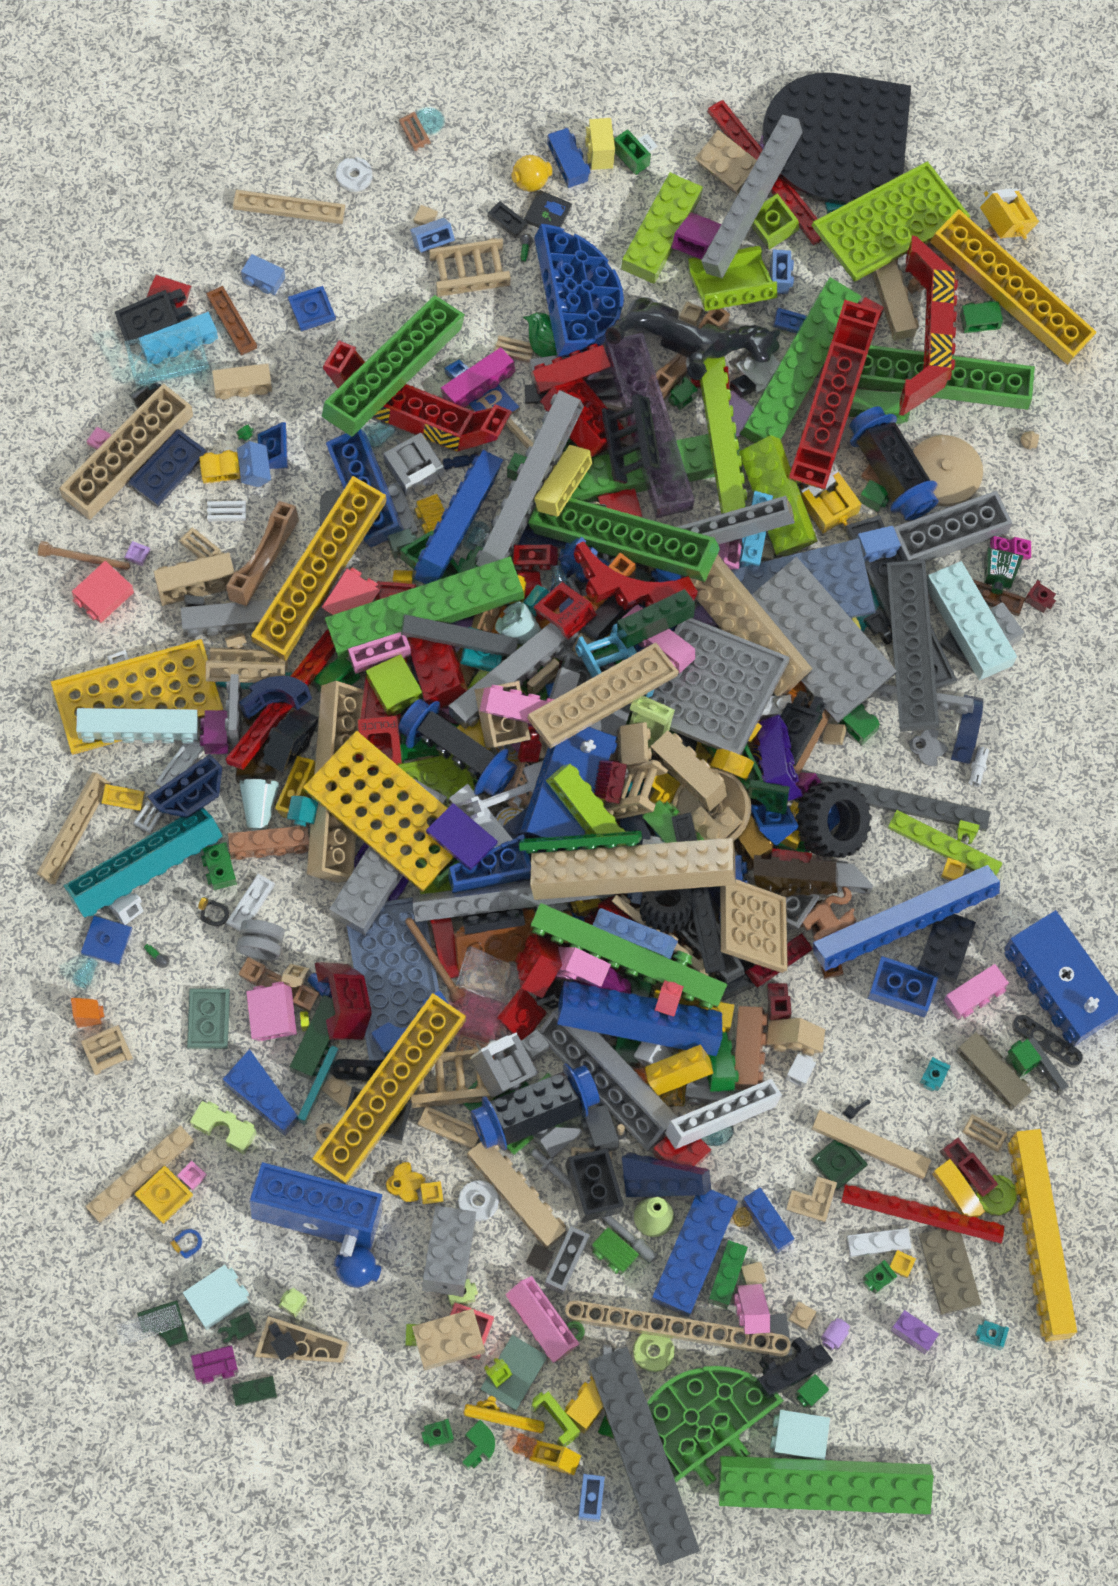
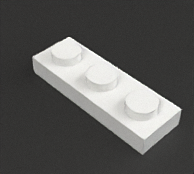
M908 1228L847 1236L850 1257L912 1249Z

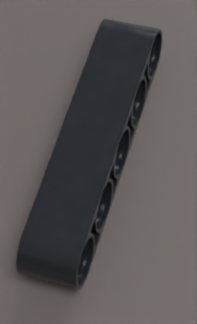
M640 568L635 569L629 576V578L645 582H655L654 577ZM616 595L609 597L595 611L597 615L581 628V633L592 641L605 638L612 630L613 625L617 624V621L622 619L632 609L630 608L625 611L622 605L620 606L617 603Z

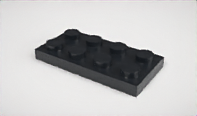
M952 914L941 921L934 922L917 970L955 984L976 922L957 914Z

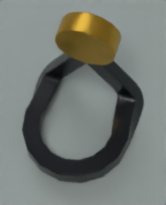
M205 897L201 898L198 904V908L201 909V921L215 927L225 924L229 918V911L226 906L214 900H208ZM215 905L222 908L225 913L224 918L218 922L210 920L205 916L206 906Z

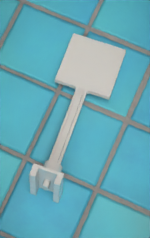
M543 761L522 768L527 784L485 800H481L476 796L455 805L457 807L462 806L463 812L471 819H475L485 815L484 810L486 807L529 791L533 793Z

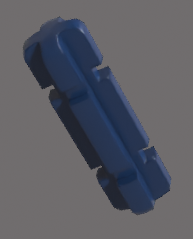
M478 453L470 454L471 456H456L453 459L444 458L442 460L444 469L469 466Z

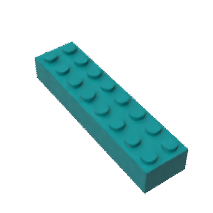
M203 807L189 818L180 817L63 885L74 906L84 918L93 916L102 907L113 904L119 897L130 894L136 887L147 884L153 877L164 874L170 867L181 864L187 857L198 854L201 849L208 845L215 844L223 835L214 818Z

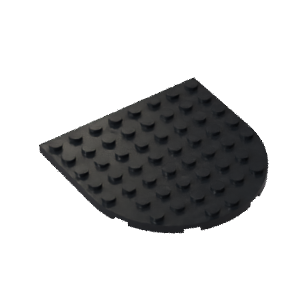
M815 73L788 83L771 100L762 125L763 147H765L782 115L799 119L802 134L780 172V178L793 189H799L810 198L846 205L904 173L911 85L840 73Z

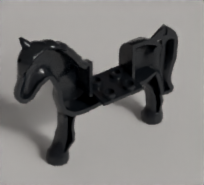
M650 298L637 299L628 314L621 319H617L614 325H611L605 331L607 341L614 345L620 343L624 338V333L633 328H644L662 337L660 346L689 358L690 364L687 367V373L694 380H701L707 372L704 362L708 358H720L742 348L749 351L752 359L755 361L768 362L771 354L776 353L780 347L777 337L781 333L780 330L769 332L767 328L757 325H744L724 329L708 323L699 329L678 320L679 312L677 309L660 302H653Z

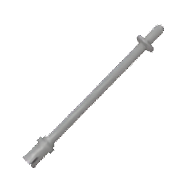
M532 1149L531 1155L543 1165L540 1170L542 1172L546 1169L549 1170L572 1191L569 1177L552 1163L554 1157L548 1159L539 1150ZM612 1216L602 1218L631 1244V1247L648 1264L658 1255L644 1243L645 1240L643 1238L640 1239L633 1236Z

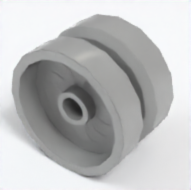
M244 920L240 928V934L243 937L238 939L236 951L255 959L277 960L281 952V946L278 943L283 941L285 930L281 926L267 921Z

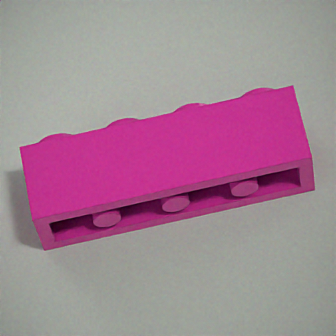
M500 347L442 386V397L447 401L466 408L469 403L482 397L488 390L497 387L500 382L510 378L516 372L515 363Z

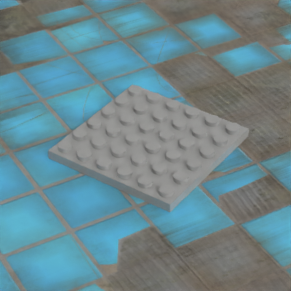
M690 618L678 624L674 633L695 648V660L680 674L678 673V676L655 688L653 695L649 698L675 710L670 726L671 731L715 749H725L741 755L790 658Z

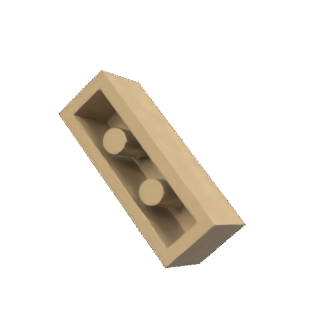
M268 363L212 370L216 399L226 400L233 396L247 397L250 394L265 395L268 392H272Z

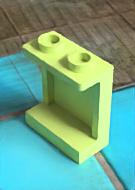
M642 696L631 703L630 710L633 712L629 725L647 722V728H650L651 732L648 748H651V745L667 730H670L675 710Z

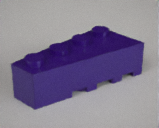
M779 714L759 721L758 723L762 727L756 735L760 742L758 750L762 756L760 765L764 771V775H762L763 782L790 787L788 801L802 797L801 789L796 785L799 779L793 767L795 761L790 750L791 744L786 724Z

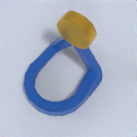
M186 1229L174 1237L170 1243L177 1253L180 1252L187 1259L201 1248L202 1237L198 1231ZM188 1233L195 1234L198 1239L197 1246L185 1253L177 1241Z

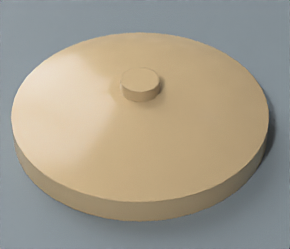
M938 435L922 441L913 450L930 480L936 481L938 484L934 491L938 499V506H955L966 502L979 489L983 478L982 461L976 450L966 441L954 436Z
M709 769L714 774L717 772L724 779L723 783L726 786L727 796L711 811H708L706 808L705 810L713 819L728 806L737 814L743 822L726 837L733 838L734 841L742 834L749 822L751 801L748 791L734 775L720 769ZM682 785L679 786L673 799V805L680 811L678 815L690 812L693 814L700 806L704 807Z

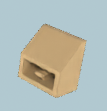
M647 722L620 726L617 729L619 763L630 766L651 760L652 752L651 748H648L651 732L650 728H647Z

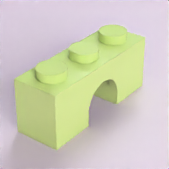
M202 1101L190 1121L191 1127L209 1136L216 1126H226L230 1130L229 1136L226 1139V1145L245 1155L257 1134L256 1129H254L255 1126L246 1120L243 1122L237 1120V1116L229 1111L224 1113L218 1110L219 1107L210 1101L208 1103Z

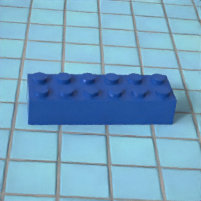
M360 429L353 437L345 433L326 442L344 489L352 476L386 495V504L363 538L364 542L372 548L387 541L388 535L403 531V525L366 433Z
M712 1189L705 1195L695 1196L651 1302L689 1318L736 1208L737 1200Z

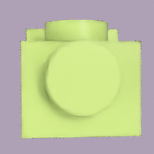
M466 1279V1293L463 1297L447 1295L451 1309L454 1303L465 1305L475 1302V1295H478L475 1283H470V1280Z
M292 1288L283 1294L278 1306L296 1318L306 1304L307 1297Z

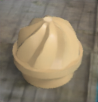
M1034 431L1025 432L1020 439L1022 445L1029 450L1031 448L1036 449L1039 434L1034 433Z

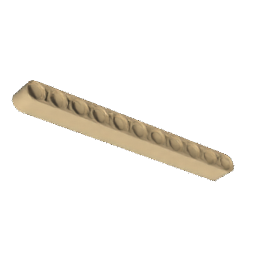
M576 1300L570 1301L565 1308L568 1319L582 1324L779 1357L786 1356L791 1349L789 1338L781 1334H745L744 1329L739 1327ZM579 1307L581 1309L580 1314L577 1316L570 1315L571 1308ZM594 1310L601 1312V1317L597 1320L590 1317L591 1312ZM615 1313L622 1316L621 1321L618 1323H613L610 1319ZM634 1317H640L642 1324L635 1327L631 1324V1320ZM656 1320H660L663 1323L662 1328L659 1330L651 1327L652 1323ZM675 1324H681L684 1329L681 1333H674L672 1327ZM696 1327H701L704 1329V1334L696 1337L692 1333ZM720 1330L725 1333V1337L722 1340H716L713 1334ZM737 1334L745 1336L746 1339L742 1344L734 1341V1337ZM762 1337L766 1340V1345L757 1347L754 1342L757 1338ZM778 1341H784L787 1344V1348L780 1351L776 1349L775 1345Z

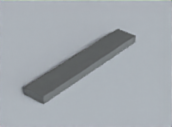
M404 615L402 621L401 635L505 657H509L517 650L518 638L410 615Z

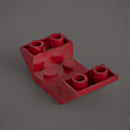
M314 963L318 982L330 984L336 1014L326 1020L329 1039L362 1041L372 1015L364 975L349 964Z

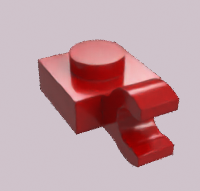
M528 727L530 740L521 742L517 758L519 762H538L542 744L538 741L539 733L535 732L536 729L534 727Z

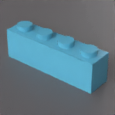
M206 312L138 339L148 365L152 363L158 364L168 357H176L181 352L195 350L202 344H211L218 339V334L209 312Z

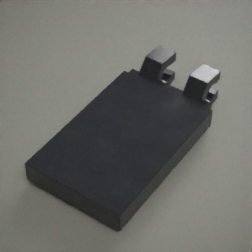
M181 288L169 293L163 290L115 311L127 346L139 343L138 338L180 323L181 319L193 316L191 309L187 305L176 308L175 303H180L187 299Z
M803 691L798 692L793 703H787L780 715L787 726L791 744L790 750L795 761L793 766L795 767L822 720V713L827 705L823 702V698L816 696L810 708H806L810 698Z

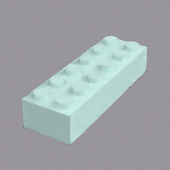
M962 561L928 575V593L978 680L980 681L1012 667L1017 655Z
M77 708L76 732L79 740L85 743H92L94 740H102L104 743H113L114 740H122L123 743H134V740H142V743H154V740H162V743L167 744L174 743V741L191 744L193 741H198L197 710Z

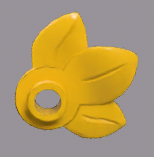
M404 1162L395 1167L393 1175L386 1181V1189L392 1195H399L405 1202H415L418 1200L416 1190L420 1188V1184L425 1183L426 1179L420 1173L411 1172V1164ZM398 1182L400 1187H395L393 1183Z

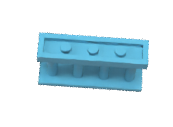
M754 491L751 505L772 500L773 496ZM766 531L742 538L739 568L749 565H760Z
M617 624L613 625L610 636L586 644L581 636L578 638L575 647L577 655L582 658L592 678L602 673L599 667L621 659L624 661L637 653L634 646L627 649L617 636ZM612 643L616 644L619 652L598 660L594 659L591 653L592 650ZM654 690L648 692L643 696L647 698L651 697L654 693Z

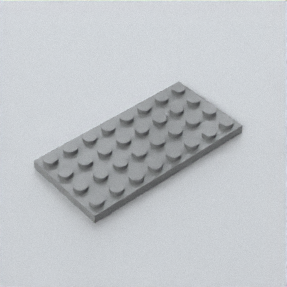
M797 557L752 594L753 598L812 667V670L801 681L815 697L823 698V702L827 704L825 709L837 723L897 672Z

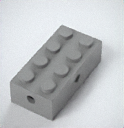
M435 1206L422 1291L464 1296L476 1211Z

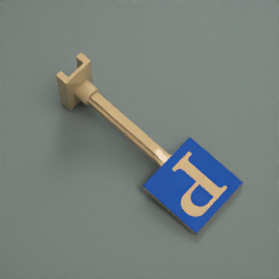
M499 384L497 387L488 390L479 399H475L468 404L474 412L493 408L495 404L511 410L512 414L520 410V407ZM509 418L506 423L508 429L527 449L529 446H533V442Z

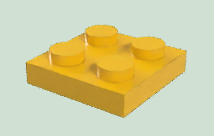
M165 1165L135 1193V1196L162 1224L166 1223L194 1196Z

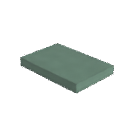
M189 988L187 1049H228L230 989Z
M512 1335L498 1359L505 1361L513 1375L497 1388L487 1376L480 1390L489 1396H494L499 1402L517 1411L548 1357L546 1354Z

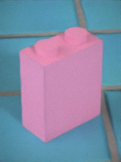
M284 982L272 983L271 987L256 986L253 987V990L246 991L251 1038L260 1042L297 1034L292 989L290 986L285 985Z

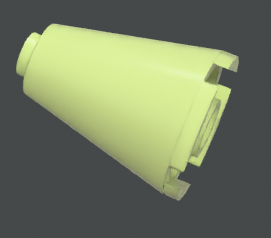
M647 1197L636 1206L634 1222L637 1229L643 1235L659 1237L666 1234L673 1226L675 1219L674 1210L665 1199L661 1197Z

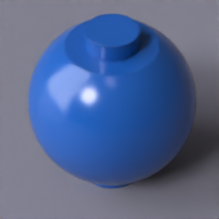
M354 1246L351 1257L337 1254L334 1260V1267H336L338 1278L343 1284L352 1288L363 1287L370 1281L377 1282L381 1273V1266L376 1265L374 1255L368 1249L361 1246Z

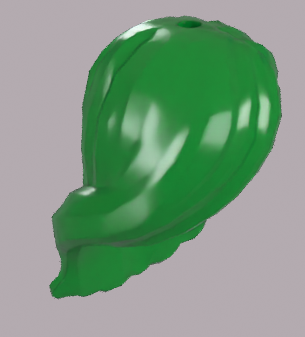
M536 312L529 316H524L523 318L529 324V342L533 351L541 358L556 356L557 351L550 315Z

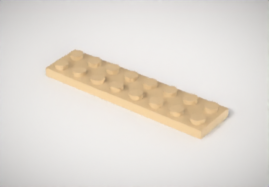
M655 642L528 714L527 719L551 749L678 676L679 671Z

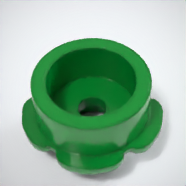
M248 424L236 432L239 436L238 440L243 439V441L251 438L254 428H251Z

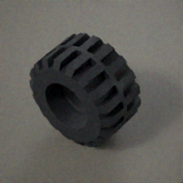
M688 888L642 892L639 911L642 921H646L645 925L648 927L652 926V929H658L663 933L665 931L671 933L673 930H680L681 926L684 927L689 921L692 894L689 893ZM660 904L670 905L671 907H666Z

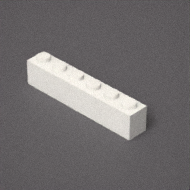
M769 1079L671 1120L665 1134L675 1149L776 1107L782 1094L773 1080Z

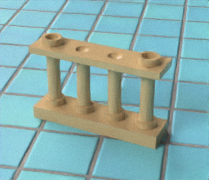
M491 238L487 241L448 247L438 246L429 249L430 261H437L441 280L436 282L437 297L510 286V272L502 271L498 252L503 250L502 238ZM491 252L495 273H484L481 253ZM473 255L477 272L476 276H466L462 256ZM455 258L458 279L449 280L447 278L444 259Z
M210 648V660H206V681L227 682L230 681L231 674H239L240 682L256 683L269 677L285 676V670H288V658L284 661L267 650Z
M656 760L627 766L629 774H626L628 777L624 780L620 804L604 802V808L615 819L653 812L655 804L649 801L648 798L655 776L666 774L668 770ZM646 778L641 794L637 796L642 780ZM634 781L629 796L625 798L630 782Z
M474 1047L472 1050L442 1053L435 1063L437 1091L427 1094L423 1079L415 1095L411 1096L412 1109L425 1108L426 1106L435 1107L482 1102V1097L484 1096L489 1101H492L493 1098L488 1093L477 1070L478 1086L476 1089L468 1090L465 1086L463 1061L471 1060L470 1057L479 1051L478 1048ZM455 1061L457 1089L456 1091L445 1090L443 1063Z

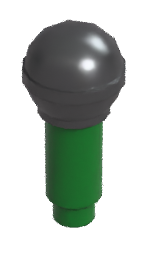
M524 234L520 238L522 245L520 257L522 262H526L529 247L533 243V238L529 234Z
M149 944L144 946L146 952L155 959L158 967L165 968L169 965L170 959L167 955L160 954Z

